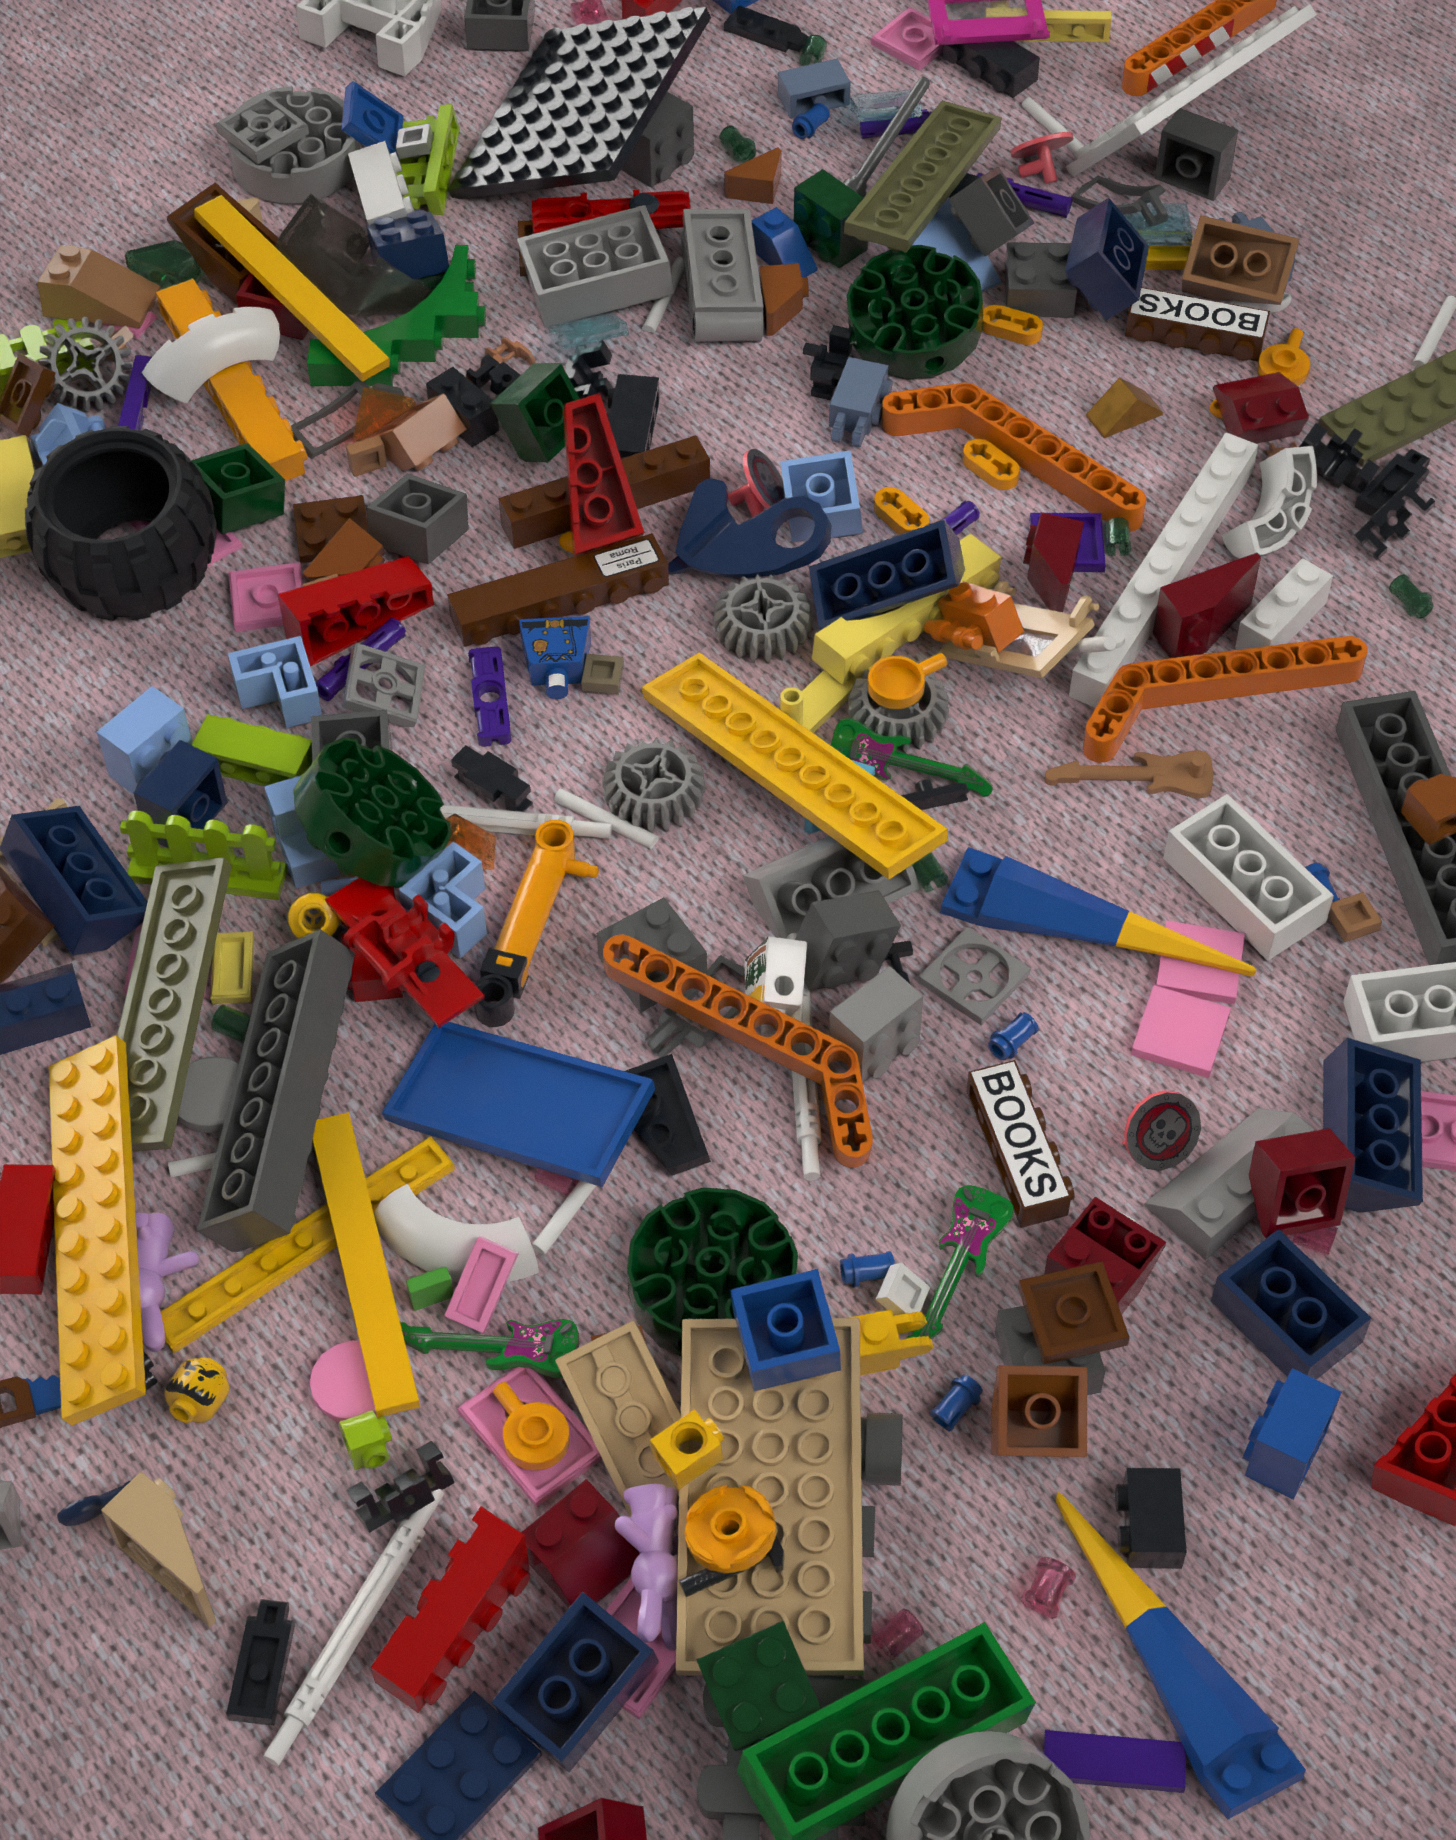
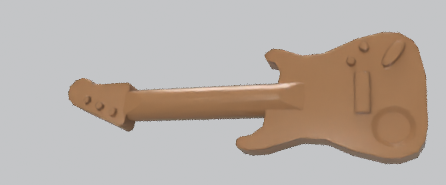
M1201 750L1163 757L1146 752H1137L1134 754V762L1142 763L1145 766L1079 765V761L1076 760L1047 770L1044 781L1047 785L1051 786L1057 783H1079V780L1152 781L1153 783L1147 786L1146 792L1148 794L1168 791L1198 799L1205 798L1211 793L1213 767L1210 755Z

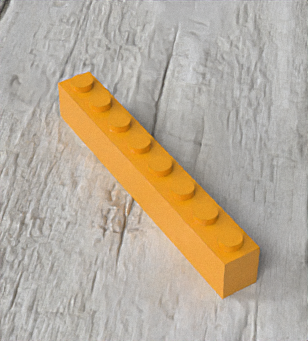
M194 279L156 292L160 314L176 340L189 331L188 325L210 314H213L215 318L222 316L219 310L213 311L208 292L206 290L201 291ZM250 360L231 365L203 383L240 445L249 443L285 481L305 474L303 461L307 460L306 450L300 440H294L293 431L287 418H280L279 409L274 397H267L260 375H253Z

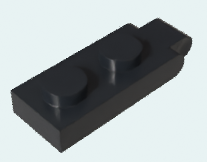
M738 6L724 22V31L785 53L788 49L800 53L809 42V37L802 33L798 26L742 6Z
M1410 449L1405 456L1398 453L1357 497L1355 508L1372 517L1411 479L1420 486L1428 476L1429 469L1427 467L1431 459L1414 449Z
M261 1599L257 1616L249 1615L247 1617L226 1712L229 1721L275 1725L295 1627L294 1620H287L289 1602Z

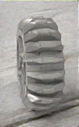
M82 317V327L79 328L76 327L73 318L68 319L70 330L67 332L62 325L57 324L55 330L60 337L57 338L48 333L45 339L52 345V348L40 346L39 350L40 353L48 356L49 359L38 360L39 363L56 372L52 393L57 389L61 391L56 401L62 403L66 396L71 398L69 407L73 409L76 407L77 400L83 401L84 412H89V401H95L96 408L102 410L103 402L101 398L103 397L111 405L114 404L116 399L112 391L114 390L116 393L123 395L126 390L118 382L129 383L130 375L122 372V370H130L133 367V362L122 361V358L128 357L131 354L130 348L118 349L125 341V338L121 335L112 340L110 337L115 330L112 325L106 329L105 333L100 331L102 326V320L100 319L95 321L94 328L88 327V317ZM92 338L104 345L93 350H87L80 346L78 342L76 343L74 339ZM65 345L69 350L73 363L66 369V372L59 375L56 367V357L60 349ZM112 354L115 372L112 379L106 384L98 369V365L105 360L106 356ZM78 355L86 361L95 358V362L91 366L93 374L86 368L76 371V367L80 363ZM77 379H86L98 390L79 391L67 384Z
M757 574L752 580L742 576L740 584L730 582L728 590L721 591L719 600L716 601L714 606L713 626L715 632H717L719 643L725 642L727 652L736 650L739 659L745 656L746 653H749L753 663L758 658V655H764L765 660L769 663L771 655L776 654L783 661L786 650L795 654L798 645H804L807 635H809L811 630L812 610L810 604H808L806 593H800L797 584L788 586L786 577L777 581L772 574L768 578H760Z
M864 670L862 678L855 680L853 689L849 694V717L864 724L874 733L883 736H907L911 738V743L918 749H921L924 740L933 743L936 733H942L949 715V697L947 691H944L943 681L935 680L934 673L925 676L924 692L920 699L927 706L924 711L919 708L918 702L904 709H889L879 705V708L875 710L870 704L873 699L868 692L869 670ZM901 745L902 749L906 753L909 749V745Z
M656 737L653 743L646 744L641 738L637 747L627 743L624 752L615 751L613 761L607 762L606 773H604L602 778L604 800L606 805H609L611 813L619 815V819L623 821L627 820L630 822L632 820V825L636 827H641L642 823H645L651 833L655 828V824H661L662 828L667 832L670 827L669 821L673 820L675 824L681 827L684 816L693 818L695 808H700L702 796L705 792L704 771L702 765L698 764L696 755L688 754L685 745L675 748L672 739L666 744H660Z

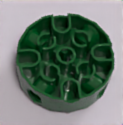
M914 245L907 252L888 250L871 258L861 268V274L854 280L853 284L851 283L846 295L849 329H853L851 344L862 360L889 365L888 375L917 379L934 377L946 371H951L959 366L976 349L983 330V297L979 278L966 261L956 255L952 258L947 254L937 253L935 247Z
M341 738L326 744L308 770L301 775L293 789L295 812L307 833L306 838L309 844L315 849L321 850L329 859L334 861L344 875L349 877L357 876L379 886H392L395 888L404 886L432 860L439 857L452 835L451 823L445 820L440 810L444 803L437 790L417 768L393 751L379 745L370 749L359 745L358 739Z
M699 1188L685 1192L684 1197L672 1200L664 1207L660 1204L644 1217L630 1241L627 1264L628 1296L637 1322L659 1347L682 1357L683 1319H735L731 1290L797 1274L798 1252L787 1228L779 1221V1216L765 1202L734 1189Z

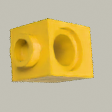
M695 1409L650 1439L654 1458L678 1490L723 1460L721 1442L724 1441L722 1433L711 1418L703 1421ZM689 1440H695L702 1444V1447L693 1454H685L679 1450L681 1444Z

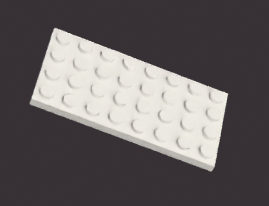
M1311 4L1299 11L1296 6H1293L1278 16L1281 21L1280 23L1275 18L1259 30L1257 29L1242 39V41L1229 47L1220 56L1218 55L1199 70L1194 71L1182 79L1181 82L1175 84L1156 99H1153L1138 111L1119 122L1116 126L1098 136L1094 141L1073 153L1076 160L1066 166L1069 174L1072 176L1078 175L1136 139L1317 15Z

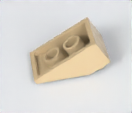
M140 1472L101 1509L116 1546L207 1626L211 1627L216 1622V1618L181 1522V1518L184 1515L173 1501L177 1496L162 1479L157 1478L153 1482L143 1472Z

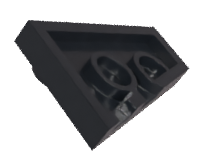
M670 1054L626 1070L625 1072L653 1079L655 1091L638 1120L634 1131L667 1171L673 1176L711 1162L673 1055Z

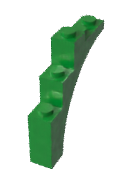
M455 245L452 261L442 281L426 299L411 311L395 320L363 332L390 358L388 368L364 380L368 386H373L376 383L393 386L394 375H400L401 362H436L437 350H443L444 338H479V326H486V307L479 306L478 292L474 291V282H470V279H476V259H470L469 245ZM310 339L307 367L311 386H351L354 382L361 381L319 339Z

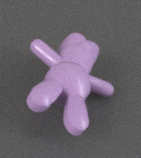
M136 1213L143 1343L149 1351L157 1352L163 1348L165 1343V1330L159 1308L165 1298L166 1291L161 1277L195 1267L199 1262V1256L194 1251H187L167 1258L168 1247L175 1232L171 1219L162 1213Z
M647 1484L624 1491V1499L630 1505L632 1515L630 1518L627 1516L618 1517L615 1521V1529L640 1553L634 1561L631 1570L632 1583L637 1593L641 1595L637 1636L643 1642H650L657 1637L661 1628L666 1648L673 1651L676 1650L678 1560L674 1557L678 1554V1535H673L678 1516L676 1508L678 1493L676 1489L662 1484Z

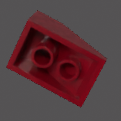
M1258 552L1160 587L1153 635L1169 658L1206 653L1252 604L1261 556Z

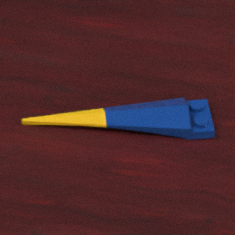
M970 847L965 852L940 909L942 914L992 929L1041 934L1111 945L1180 959L1246 976H1255L1257 970L1247 963L1008 856L1001 859Z
M1057 1492L1056 1503L1135 1646L1200 1784L1227 1820L1303 1780L1306 1769L1278 1735L1279 1727L1064 1495Z

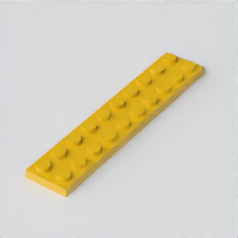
M700 652L642 686L643 698L887 879L890 880L948 841V829Z
M117 1035L49 1065L52 1165H54L56 1170V1180L53 1181L61 1416L62 1420L72 1426L146 1395L126 1042Z

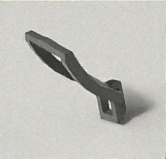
M1097 175L1091 181L1082 185L1071 196L1073 197L1072 202L1090 210L1100 204V202L1082 197L1081 195L1098 183L1115 193L1141 196L1132 204L1116 205L1123 215L1141 211L1150 227L1167 222L1169 219L1167 210L1159 199V196L1166 191L1160 184L1153 186H1131ZM1151 202L1152 206L1157 212L1155 216H1153L1152 212L1147 206V203Z
M356 381L329 405L291 425L293 438L295 441L300 440L307 456L312 459L360 434L387 409L401 412L404 406L402 402L405 394L398 387L376 383L370 388L364 381ZM358 392L374 408L354 427L317 448H314L299 431L335 412Z
M720 955L707 972L704 973L713 977L724 964L745 977V967ZM695 988L689 989L683 996L688 1000H692L700 990ZM732 1007L723 1017L732 1019L739 1013V1010ZM667 1008L658 1019L661 1025L645 1040L648 1042L647 1045L661 1058L671 1053L684 1039L701 1048L719 1033L711 1029L704 1033L677 1016V1012ZM675 1031L679 1032L668 1044H666L664 1047L662 1046V1044Z

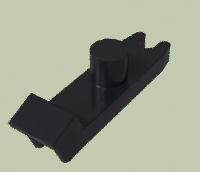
M924 779L916 783V792L901 795L920 810L967 801L966 794L969 790L966 783L933 788L931 781Z

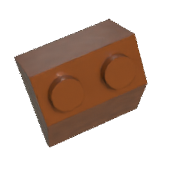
M998 1365L991 1408V1455L1087 1457V1367Z

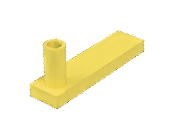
M1009 0L990 1V10L985 12V18L1028 16L1027 10H1009ZM1043 10L1047 29L1050 31V38L1021 40L1109 42L1112 20L1111 11Z
M823 670L802 691L794 687L784 689L780 695V710L814 733L849 699V694L853 689L855 680L862 678V675L859 677L855 676L842 685Z

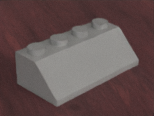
M830 836L742 875L754 907L774 936L787 939V935L799 932L812 902L879 890L888 904L921 889L912 865L889 880Z
M1258 1108L1150 1198L1144 1206L1206 1260L1258 1216L1249 1180V1170L1255 1141L1315 1130L1296 1113Z

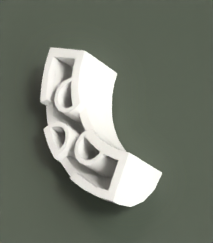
M261 307L233 308V313L216 318L213 314H210L188 325L189 331L173 343L168 340L150 359L142 374L154 387L175 400L188 403L192 395L205 381L231 365L249 360L273 361L279 347V323L271 309Z
M1313 446L1285 448L1259 463L1262 475V492L1255 514L1250 521H1246L1221 535L1226 548L1233 556L1243 558L1257 552L1260 556L1272 553L1289 543L1288 541L1296 532L1303 528L1312 510L1309 507L1311 493L1317 487V469Z
M408 1184L389 1194L374 1211L378 1232L388 1246L402 1259L408 1260L425 1270L426 1273L441 1267H447L451 1280L459 1282L479 1236L519 1253L507 1282L539 1273L533 1247L519 1217L493 1224H468L453 1221L426 1207L414 1195Z

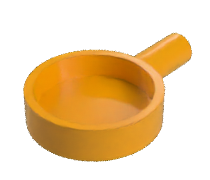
M1293 328L1286 344L1272 345L1262 351L1257 367L1260 376L1280 372L1297 386L1307 379L1310 370V359L1299 348L1304 336L1301 329Z
M938 653L918 664L903 656L882 658L874 663L869 670V695L877 704L889 709L908 708L921 699L924 692L925 676L946 667L947 660L942 653Z
M507 1382L498 1384L494 1388L493 1394L509 1414L503 1427V1441L505 1451L511 1461L521 1468L533 1471L548 1469L560 1462L567 1453L570 1444L569 1426L565 1416L557 1408L547 1403L533 1402L524 1405Z

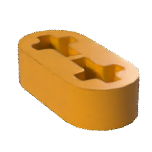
M996 304L989 305L983 309V331L986 334L1024 345L1035 344L1042 338L1043 322L1034 314Z
M972 439L964 445L963 464L989 485L998 490H1010L1018 484L1020 474L1018 463L991 442L985 439Z
M885 487L876 492L874 512L898 535L929 525L928 514L903 491L894 487Z

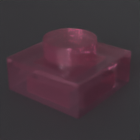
M584 0L571 3V12L576 26L579 24H597L608 20L602 0Z

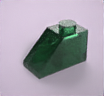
M177 240L129 250L125 254L128 269L158 284L161 289H166L194 279L196 284H198L205 275L186 246Z

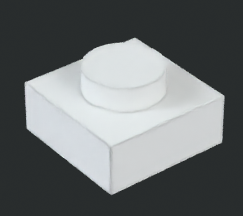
M900 1262L890 1265L875 1300L887 1310L892 1309L893 1315L920 1312L930 1287Z

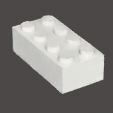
M1228 794L1168 831L1163 859L1239 933H1245L1244 938L1267 961L1326 923L1334 895Z
M1456 962L1351 975L1343 1003L1355 1040L1421 1059V1062L1456 1057Z

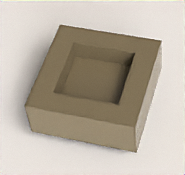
M587 654L581 681L582 691L619 695L624 658L620 656Z

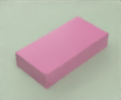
M479 1236L444 1316L481 1333H485L519 1253Z

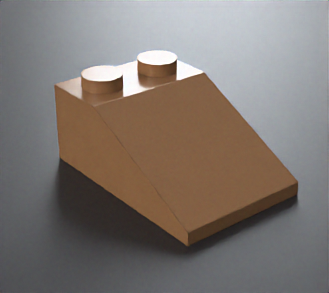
M1200 215L1182 276V292L1216 300L1281 305L1300 239Z
M60 245L37 281L44 317L73 318L76 321H82V317H88L89 322L92 323L100 319L102 324L126 325L133 328H141L148 311L150 312L157 299L156 292L161 289L158 284L92 249L79 248L75 245Z

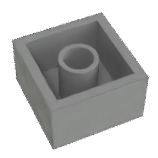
M889 966L830 1011L829 1036L854 1049L858 1056L862 1082H865L871 1076L879 1078L888 1070L891 1061L900 1053L908 1055L918 1046L920 1042L923 995ZM837 1061L846 1071L849 1070L847 1064Z

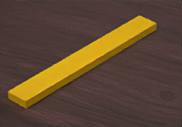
M222 195L194 209V218L362 382L389 367L390 358Z
M347 1112L317 1119L312 1138L377 1417L419 1408V1398L350 1114Z
M431 1136L365 1178L373 1213L383 1199L400 1187L408 1184L414 1195H417L455 1170L454 1163ZM328 1204L323 1205L294 1224L290 1234L266 1242L160 1311L165 1330V1343L173 1354L336 1248L337 1242Z

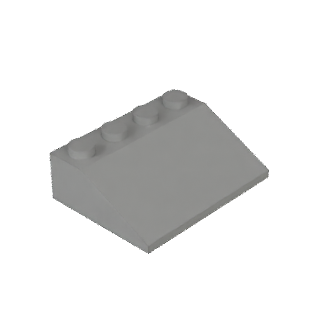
M645 205L517 238L544 328L564 325L567 322L586 317H595L601 313L625 309L631 305L650 300H659L665 296L675 294L668 257Z

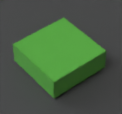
M447 1267L432 1270L406 1281L409 1299L414 1311L448 1300L454 1294L452 1280Z

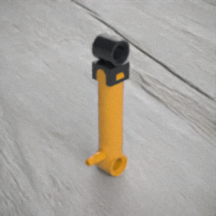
M549 820L541 824L536 830V845L494 949H488L481 966V978L477 980L475 985L484 994V999L476 1003L474 1008L477 1019L488 1027L503 1026L514 1016V998L520 999L529 978V965L565 874L584 878H596L598 876L599 868L597 866L575 860L574 832L572 827L564 821Z

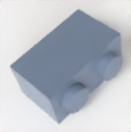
M837 58L778 72L777 95L789 118L792 119L799 114H805L815 103L824 104L828 110L850 105L851 82Z

